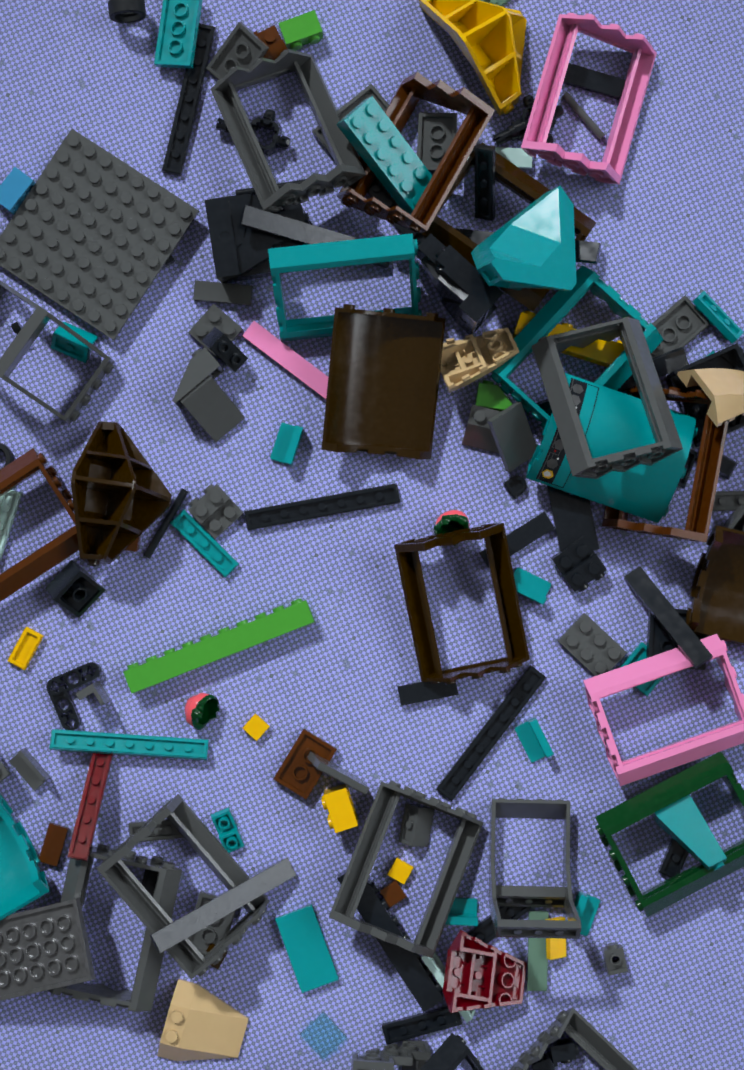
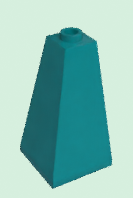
M690 794L654 813L655 822L707 870L713 868L716 871L725 866L724 862L727 857Z

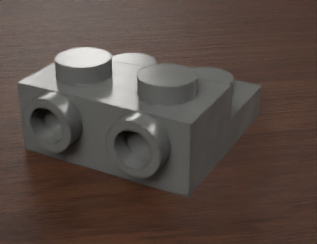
M211 484L203 491L205 495L202 498L196 497L189 503L191 508L188 511L216 539L244 513L218 484L215 486Z

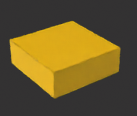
M255 713L242 729L257 741L270 725Z
M396 857L387 875L405 884L414 866Z

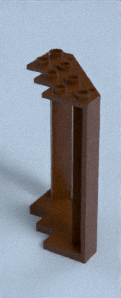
M419 72L402 81L385 111L400 133L420 99L455 110L467 116L413 212L410 215L398 206L389 208L375 197L364 198L376 176L361 156L359 160L366 175L351 186L345 188L343 185L337 195L341 199V203L347 207L358 209L370 216L384 219L391 224H397L415 233L428 231L495 111L465 87L456 91L441 79L432 83Z
M637 386L627 390L626 394L641 399ZM675 387L663 389L666 400L708 405L707 412L712 402L703 390L682 393L680 392L681 389ZM706 412L685 530L627 521L628 513L609 506H605L602 526L649 535H662L663 537L707 542L729 422L726 420L721 426L716 427Z
M34 448L0 469V497L41 471L74 521L75 526L0 574V602L79 551L72 494L67 488L63 489L61 487L63 484L57 477L58 473L52 465L48 466L45 456L42 453L38 454Z

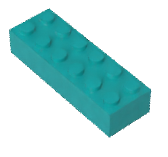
M371 96L362 101L336 125L398 206L411 215L431 180L432 174L374 97Z

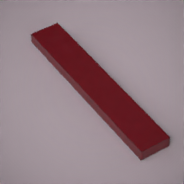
M92 753L67 856L69 859L88 862L113 754Z

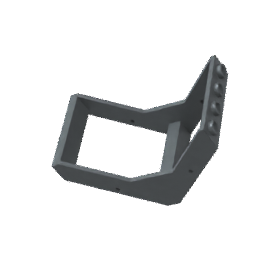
M0 281V298L7 290L35 309L0 358V378L69 424L75 422L80 416L79 411L82 406H86L90 402L92 392L94 390L97 391L102 385V378L105 374L108 375L114 368L113 363L115 361L45 309ZM49 320L56 323L104 358L65 415L9 378Z
M503 798L491 800L489 908L496 937L579 939L581 920L572 898L570 874V801L561 799L514 800ZM495 818L564 819L563 887L496 886ZM498 906L563 907L568 921L501 919Z

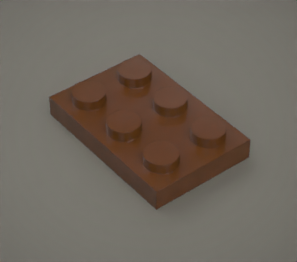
M304 728L273 779L307 800L323 773L308 760L307 756L311 751L330 761L337 748Z

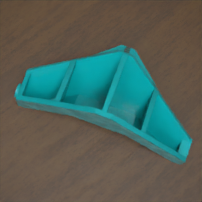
M561 186L544 193L474 248L471 255L478 272L489 286L516 290L538 288L568 292L577 284L574 204Z

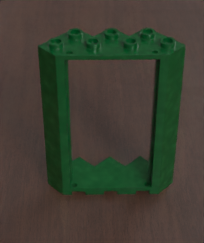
M721 751L595 817L598 824L595 828L600 835L603 845L605 847L609 846L610 851L608 853L613 860L612 862L618 872L622 871L624 874L621 877L631 897H636L637 900L634 902L640 912L644 911L647 917L744 867V840L723 850L727 859L724 862L725 866L716 871L713 868L707 870L701 863H698L641 893L611 836L719 778H722L729 788L734 803L744 816V790L741 784L738 783L731 765Z

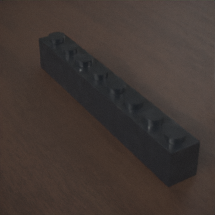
M347 869L337 876L340 884H342ZM368 880L357 907L364 921L411 940L406 931L402 932L400 929L401 923L397 916H392L389 912L390 906L385 898L381 900L378 892L380 891L374 882L370 883ZM376 938L424 1012L444 999L442 987L438 981H434L432 978L433 974L420 960L422 955Z

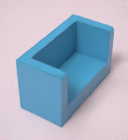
M14 167L0 185V205L14 215L34 186V180L17 167Z

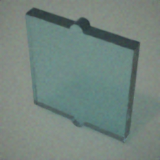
M324 1011L314 1021L311 1020L310 1025L300 1033L303 1039L323 1060L333 1050L336 1051L337 1047L347 1038Z

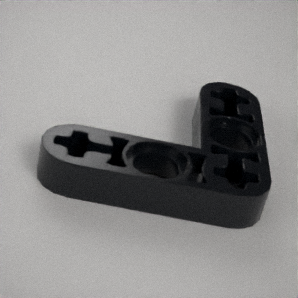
M96 662L86 663L47 682V692L65 730L74 731L81 724L80 716L69 690L100 676L101 667ZM90 665L92 668L95 667L97 671L94 672V676L92 674L85 675L86 680L84 681L82 673L88 671ZM71 673H76L79 676L78 683H70L69 676ZM54 681L55 683L63 681L66 683V685L58 688V692L56 689L52 690L51 688L54 685ZM61 699H66L69 702L66 710H62L58 705ZM72 710L73 713H70L69 716L71 719L76 720L74 727L67 725L69 718L67 715L63 717L62 713Z

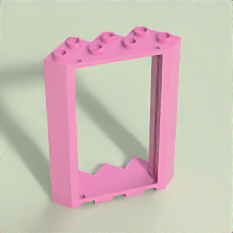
M559 14L521 148L534 158L538 155L550 164L562 167L563 164L566 168L571 169L572 172L582 176H586L588 173L589 176L595 178L598 182L619 185L657 55L645 36L638 33L626 35L617 24L601 25L593 14ZM578 32L633 53L602 162L590 161L583 153L565 152L559 144L546 143Z
M717 634L700 639V641L712 654L713 657L710 660L716 658L724 673L725 686L733 699L735 714L739 720L633 758L621 761L600 699L693 667L692 663L680 648L677 647L583 680L588 705L595 718L597 731L605 746L607 759L620 786L744 743V695L740 692L736 680V671L730 664L726 652L728 651L724 640L721 641Z

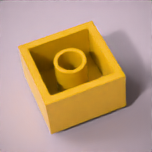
M341 784L324 790L321 801L324 810L328 809L329 812L327 820L330 829L334 828L335 833L358 826L359 820L348 785Z

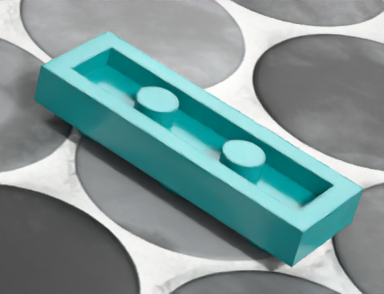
M705 291L692 301L696 309L702 312L708 318L710 324L715 326L722 333V336L732 344L744 333Z

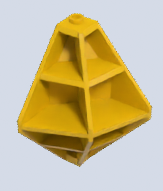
M419 0L422 10L449 33L472 65L498 115L510 113L515 108L514 105L518 103L519 96L522 94L520 81L527 21L522 13L518 10L508 9L480 0Z

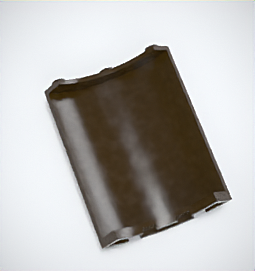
M343 304V308L335 307L322 450L353 453L363 451L369 454H395L399 457L413 459H431L446 318H438L437 313H426V316L395 313V309L383 308V312L355 309V305Z
M715 525L706 542L709 545L707 552L701 554L689 595L693 600L691 608H687L686 624L695 634L706 637L717 634L720 640L744 646V532Z

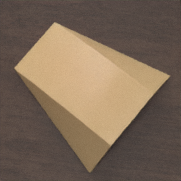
M508 327L482 332V336L477 337L471 334L465 335V339L455 341L454 338L446 339V342L443 343L440 372L448 392L451 393L489 374L518 354L519 349Z
M705 368L679 371L677 373L686 387L700 386L712 401L707 415L716 427L721 426L726 420L730 422L736 416L744 415V371Z

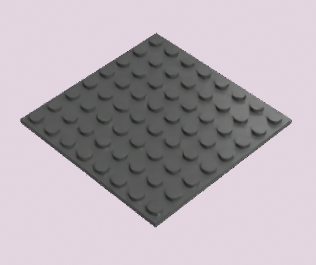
M71 129L1 234L0 266L115 340L200 211L77 131Z

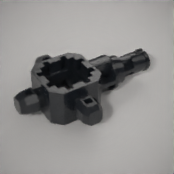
M527 95L523 98L525 109L519 120L512 122L506 130L492 135L493 142H496V147L510 140L519 141L524 138L528 125L527 116H530L534 104L533 96ZM561 105L556 106L546 143H553V137L550 133L553 131L556 119L564 114Z
M267 109L263 119L256 118L250 124L254 133H256L258 128L261 129V127L273 130L274 136L270 146L259 144L263 154L270 156L276 153L277 146L288 149L291 139L283 135L280 137V128L275 122V111ZM218 118L217 122L219 123L216 124V130L229 133L224 119Z

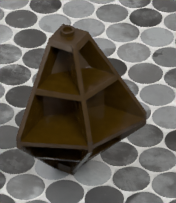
M98 422L72 471L71 489L80 559L87 562V565L98 567L99 564H111L171 505V493L125 430L117 422Z

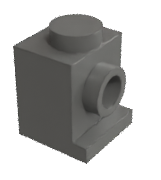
M612 942L606 944V947H601L608 975L628 972L621 944ZM614 956H618L619 959L617 961H612Z

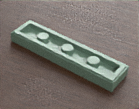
M528 911V920L549 919L548 911ZM528 938L527 991H547L548 959L546 956V938Z

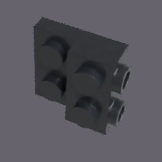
M584 536L551 557L574 592L577 590L579 592L584 591L588 588L590 581L593 579L595 581L600 580L605 576L604 572L607 570Z

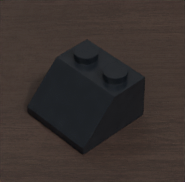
M73 560L45 588L56 602L78 618L105 591L102 585Z

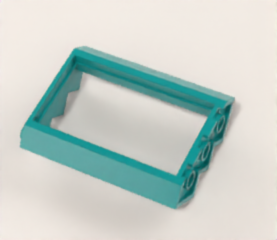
M413 233L268 249L274 299L277 306V321L280 328V340L285 342L331 337L334 324V315L287 320L280 273L409 260L412 307L394 309L395 313L422 316V311L418 310V302L421 299L420 287H417V279H419L420 275L419 264H415L418 243L417 239H413Z
M583 265L576 271L577 284L569 292L559 290L514 338L519 353L493 370L490 376L496 383L501 384L500 388L506 395L510 393L517 402L522 403L523 409L527 414L531 412L536 420L541 421L540 426L543 429L547 418L550 416L508 377L533 351L532 345L536 344L540 338L546 337L589 290L593 295L606 301L614 314L621 318L630 317L640 321L650 353L664 340L653 324H648L641 317L642 314L631 304L628 305L621 299V295L610 285L607 286L599 279L600 276L595 271ZM625 350L594 383L616 391L632 375Z

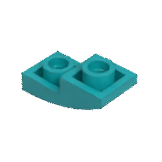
M228 807L211 814V819L219 834V839L227 852L230 853L244 847L243 839L230 808Z

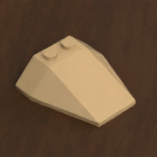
M178 979L157 1056L173 1061L238 1058L249 1018L199 984Z

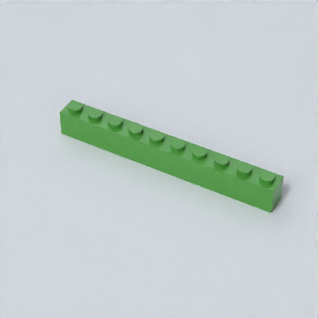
M302 598L291 602L292 606L284 608L283 605L272 609L274 613L267 616L265 612L254 616L255 620L249 623L247 619L236 623L237 627L230 630L229 626L218 630V635L212 637L210 633L200 637L201 641L194 644L193 641L182 644V649L175 651V648L163 652L165 656L159 658L156 655L146 658V663L139 665L138 662L128 665V670L123 673L131 694L315 622L307 600L302 601Z

